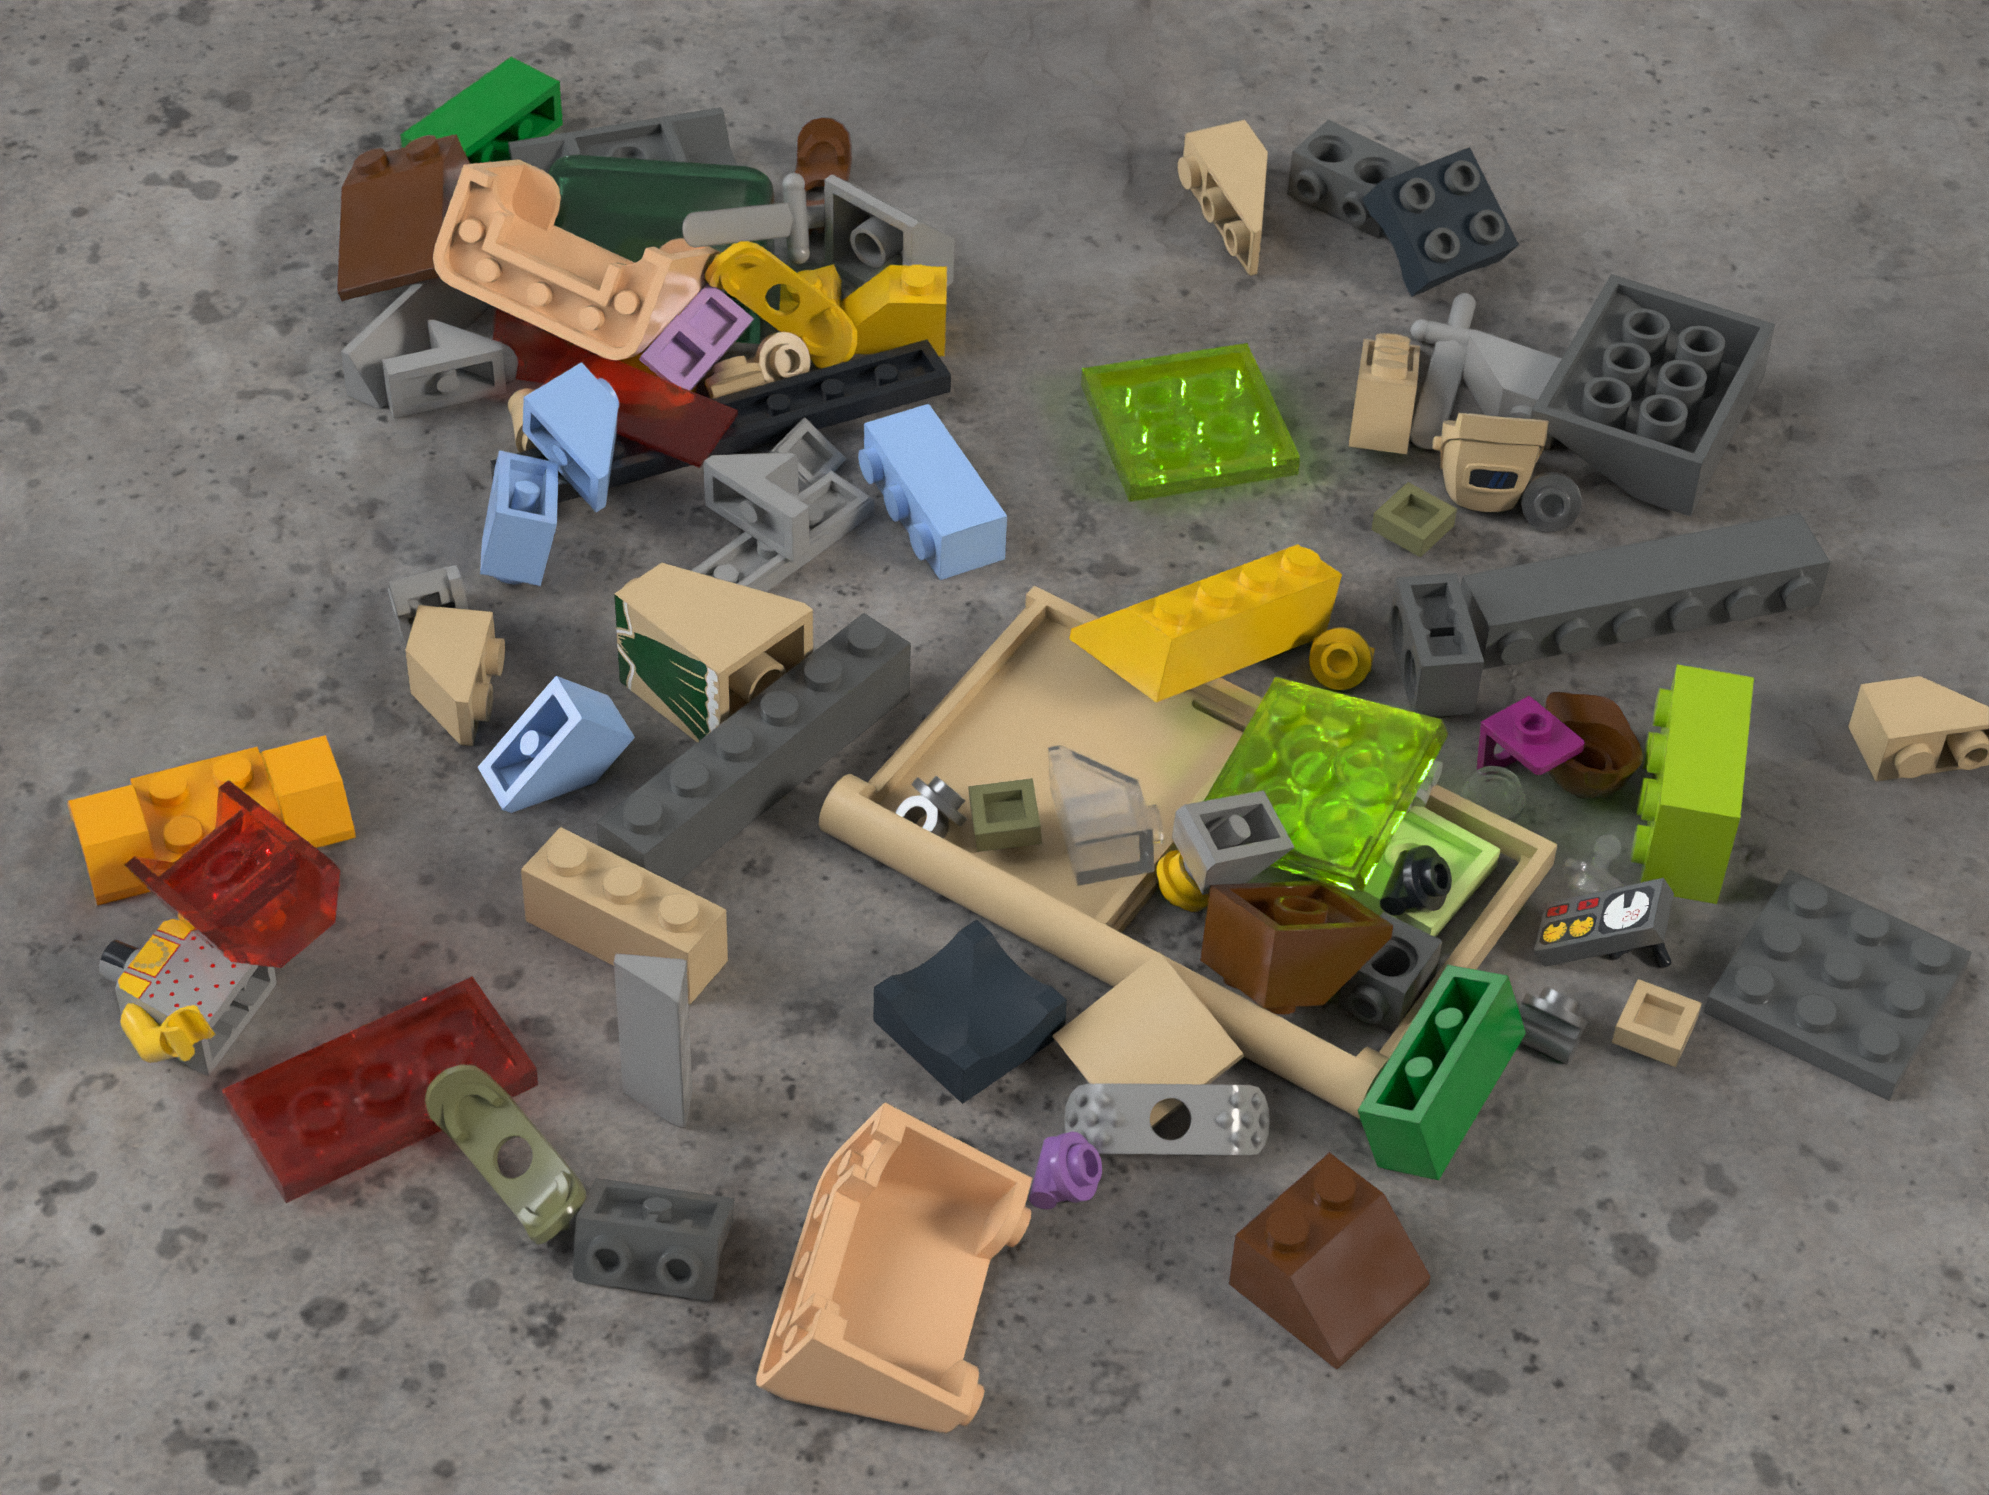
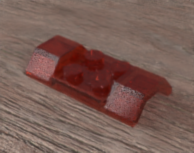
M229 780L218 788L215 829L175 862L134 856L124 864L128 871L147 887L169 911L212 949L215 947L230 962L282 968L336 921L340 870L336 864Z

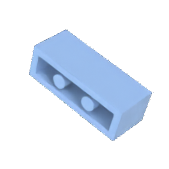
M929 404L864 423V449H861L858 453L862 474L869 484L875 483L884 496L885 506L891 519L895 522L901 521L909 533L915 555L920 560H927L939 580L1005 560L1007 515Z

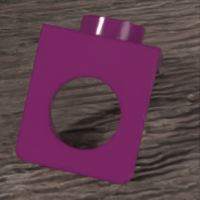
M1527 696L1481 721L1476 771L1486 778L1518 760L1534 774L1542 775L1582 753L1584 750V740L1532 697ZM1497 743L1505 749L1498 754H1494Z

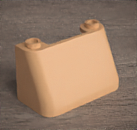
M521 160L464 164L434 247V267L441 280L453 288L604 358L616 361L635 357L642 352L707 284L704 276L706 270L714 261L715 256L720 254V251L709 246L691 247L684 238L668 241L660 249L656 247L646 248L642 259L635 263L554 225L560 207L561 195L559 186L553 177L545 171Z
M884 1102L838 1149L818 1181L759 1365L756 1385L784 1400L945 1434L952 1431L959 1424L962 1426L968 1425L981 1405L984 1396V1386L978 1384V1367L963 1360L990 1260L1005 1245L1011 1248L1016 1246L1029 1225L1031 1209L1025 1207L1032 1178Z

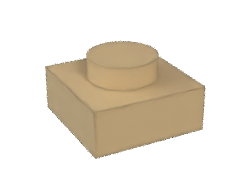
M1638 979L1617 1022L1612 1043L1676 1067L1697 1022L1702 1003Z

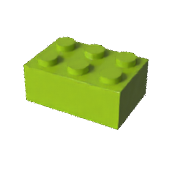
M1677 664L1671 690L1659 688L1652 726L1662 728L1660 733L1648 732L1642 769L1653 773V779L1643 777L1637 805V815L1641 816L1642 820H1647V826L1637 824L1631 853V862L1642 864L1640 883L1664 878L1674 893L1673 897L1712 904L1718 903L1741 818L1754 677Z

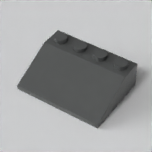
M1611 274L1534 405L1531 419L1548 421V433L1633 498L1691 516L1764 378L1775 324Z

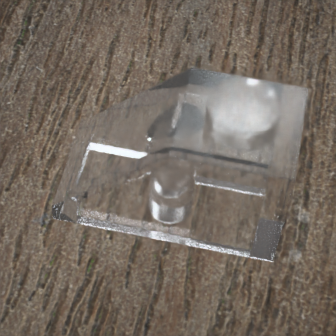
M1062 745L1048 747L1050 790L1077 886L1154 872V844L1164 842L1163 827L1157 805L1146 806L1139 781Z

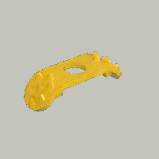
M749 241L733 243L721 254L716 255L714 261L707 268L704 276L706 282L711 287L727 291L728 294L737 298L780 332H789L801 338L808 348L811 361L817 368L822 369L847 362L854 356L857 347V330L848 315L833 300L762 246ZM786 284L798 292L800 300L797 306L790 311H777L767 303V291L774 285Z

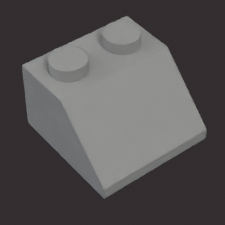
M831 174L824 180L825 266L834 264L839 276L859 287L889 265L911 266L919 264L947 267V286L953 283L955 241L953 237Z

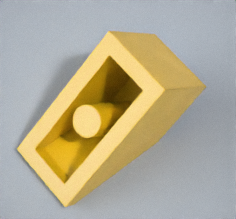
M919 264L911 266L889 265L841 301V309L852 320L857 330V347L854 354L872 355L928 339L938 356H945L947 267Z

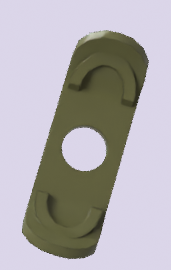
M458 1065L440 1073L428 1086L425 1096L429 1117L459 1146L517 1216L529 1238L535 1244H544L548 1240L553 1239L559 1231L568 1230L570 1228L569 1221L580 1211L586 1199V1190L574 1171L510 1095L486 1072L474 1065ZM523 1138L531 1146L533 1153L532 1163L523 1175L517 1178H507L498 1167L497 1158L499 1150L508 1140Z

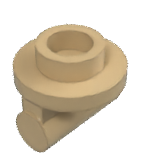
M777 332L764 338L758 346L756 355L746 360V362L759 363L764 380L767 383L809 372L810 354L801 338L789 332Z
M745 356L729 358L713 365L714 375L705 380L710 399L768 384L764 380L760 364L747 363Z

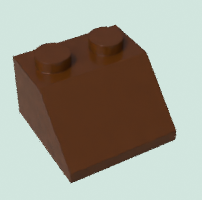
M1327 880L1210 885L1200 961L1222 976L1226 985L1239 989L1254 1000L1258 1006L1274 1014H1292L1296 1011L1297 1006L1324 1005L1392 938L1394 925Z
M1329 1152L1235 1234L1229 1285L1338 1370L1429 1286L1431 1276L1385 1194Z

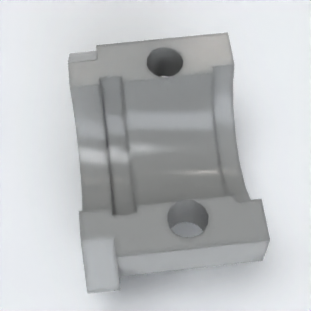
M457 565L389 582L390 588L387 589L405 649L411 632L408 619L416 615L418 605L469 610Z

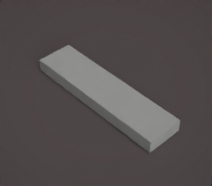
M830 471L798 494L803 503L809 506L810 550L795 562H791L758 539L744 532L690 571L767 592L873 516L874 499L833 471Z

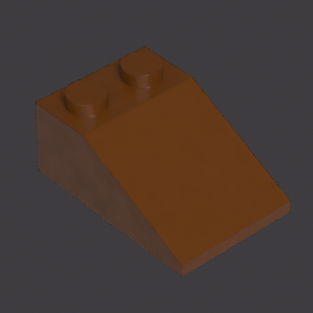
M457 134L438 139L433 135L422 136L413 140L404 148L385 152L382 148L372 149L354 160V164L342 185L337 284V292L341 301L439 277L433 262L434 247L463 165L470 164Z

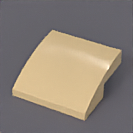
M1160 951L1053 1035V1038L1089 1084H1210L1244 1057L1243 1052ZM1172 1098L1159 1101L1153 1107L1150 1114L1152 1129L1180 1108L1183 1103Z

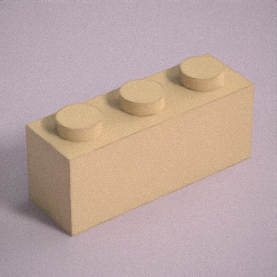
M562 827L551 836L521 869L527 922L613 966L615 954L686 960L689 1005L728 961L726 909Z

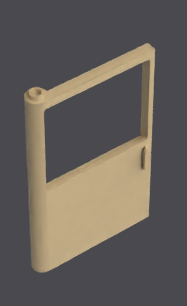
M1033 586L1026 594V607L868 783L852 774L845 775L836 782L823 803L819 817V826L823 832L1115 987L1158 953L1122 934V932L1159 888L1157 876L1158 861L1168 852L1178 850L1172 839L1175 813L1185 804L1234 796L1276 745H1286L1328 767L1338 760L1368 776L1373 765L1374 753L1222 678H1217L1156 703L1069 639L1071 628L1099 617ZM937 776L965 800L958 811L967 820L960 827L949 818V829L944 839L922 828L926 823L927 815L920 818L917 824L895 813L904 800L912 796L921 795L911 785L917 777L928 785ZM1033 778L1041 825L1042 844L977 852L968 786ZM1437 784L1432 788L1424 808L1500 848V853L1516 860L1518 865L1379 1052L1367 1046L1355 1057L1164 956L1243 1052L1245 1058L1359 1119L1358 1108L1446 966L1454 965L1477 970L1554 865L1557 849L1556 843Z

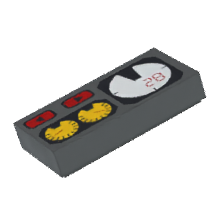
M1661 878L1545 903L1534 953L1544 967L1663 943L1674 893L1665 879Z

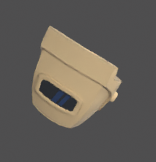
M1459 413L1456 421H1443L1442 436H1435L1432 446L1434 450L1441 451L1440 469H1443L1445 488L1450 498L1457 505L1470 510L1482 512L1511 510L1523 494L1536 462L1545 447L1548 421Z

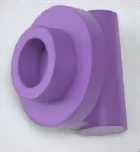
M1074 1131L1060 1134L1057 1137L1046 1138L1043 1142L1029 1195L1031 1204L1040 1209H1052L1056 1206L1057 1202L1068 1200L1078 1203L1091 1199L1097 1190L1098 1182L1102 1176L1101 1158L1096 1148L1084 1136Z

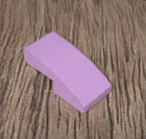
M707 283L681 314L677 315L641 355L639 360L682 397H685L749 327L754 318L720 289L711 287Z

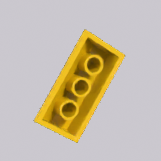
M1297 544L1071 628L1069 639L1157 703L1313 641L1314 637H1318L1327 631L1342 574L1322 561L1316 552Z

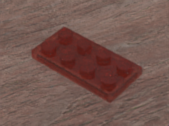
M472 976L222 1089L227 1110L285 1203H288L442 1131L427 1113L425 1096L428 1086L444 1070L458 1065L477 1066L491 1076L511 1098L538 1086L537 1068Z

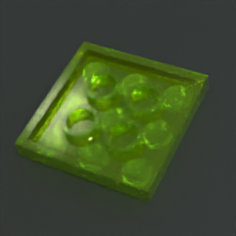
M1248 343L1082 368V390L1129 502L1299 475L1301 457Z
M1275 677L1204 801L1264 790L1295 847L1270 866L1362 893L1449 734L1442 719Z

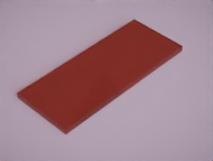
M576 344L572 345L543 384L545 385L582 362L596 379L603 378L606 380L618 397L617 434L698 468H701L704 464L703 461L708 458L738 415L736 409L620 361L599 356Z

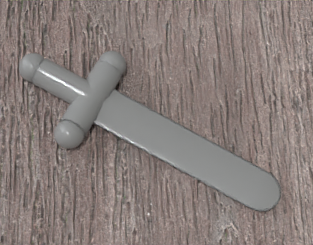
M790 173L785 176L782 183L784 203L692 212L686 216L683 222V236L686 243L694 248L786 237L789 260L795 264H803L810 255L808 229L825 227L824 204L807 206L803 177L797 173Z
M1461 293L1456 296L1447 324L1419 319L1412 324L1410 329L1411 335L1416 341H1425V343L1435 345L1410 430L1411 442L1423 449H1433V438L1435 436H1442L1443 421L1450 420L1465 366L1469 336L1473 331L1469 328L1476 302L1474 297L1468 293Z

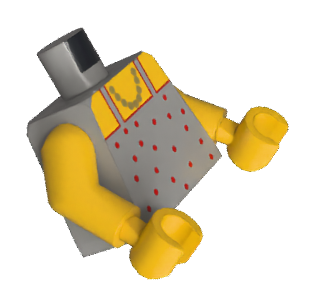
M275 885L265 890L254 902L252 911L237 919L202 923L170 919L162 922L142 949L119 940L112 941L106 947L100 959L99 974L102 978L117 983L115 991L121 1013L120 1025L142 1060L148 1063H156L176 1058L199 1073L207 1076L212 1073L277 985L270 941L268 940L272 939L273 936L278 940L287 938L293 929V924L288 918L300 914L303 909L302 905L284 885Z

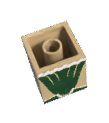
M660 563L641 577L630 580L621 590L614 594L620 682L696 742H699L813 653V609L803 602L665 563Z

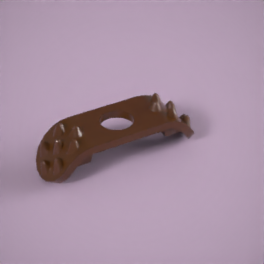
M822 117L812 119L802 127L797 139L795 173L803 177L805 191L807 192L814 187L824 186V180L831 174L848 182L852 164V144L849 131L843 123L834 118ZM824 198L816 201L806 200L807 206L824 204ZM825 227L808 229L809 236L814 230L819 234H825Z

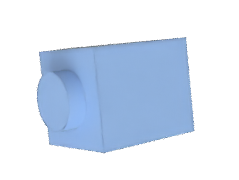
M581 362L524 397L522 431L549 461L558 463V471L591 508L598 512L606 507L616 440L619 400L612 386L603 378L596 379Z
M499 450L482 538L480 574L493 576L507 584L528 583L541 586L557 526V462Z
M555 676L482 761L478 769L502 810L513 813L596 783L635 737L608 695Z

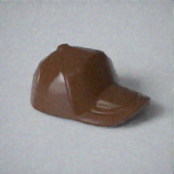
M1551 692L1547 696L1545 709L1584 740V750L1582 753L1548 771L1553 780L1564 790L1578 798H1606L1621 789L1643 763L1641 746L1620 707L1614 701L1597 695Z

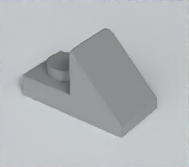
M428 320L430 350L383 360L387 402L393 418L507 393L503 349L500 342L437 320Z
M793 453L712 455L703 461L705 506L791 562H795L810 550L809 506L798 497L797 455Z

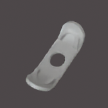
M1084 1084L1078 1085L1074 1089L1065 1106V1132L1074 1131L1080 1133L1096 1148L1099 1154L1254 1155L1259 1154L1263 1149L1269 1134V1108L1265 1095L1259 1087L1251 1085ZM1172 1098L1179 1100L1185 1104L1190 1112L1191 1122L1189 1129L1179 1139L1165 1140L1156 1135L1150 1125L1151 1111L1163 1099Z

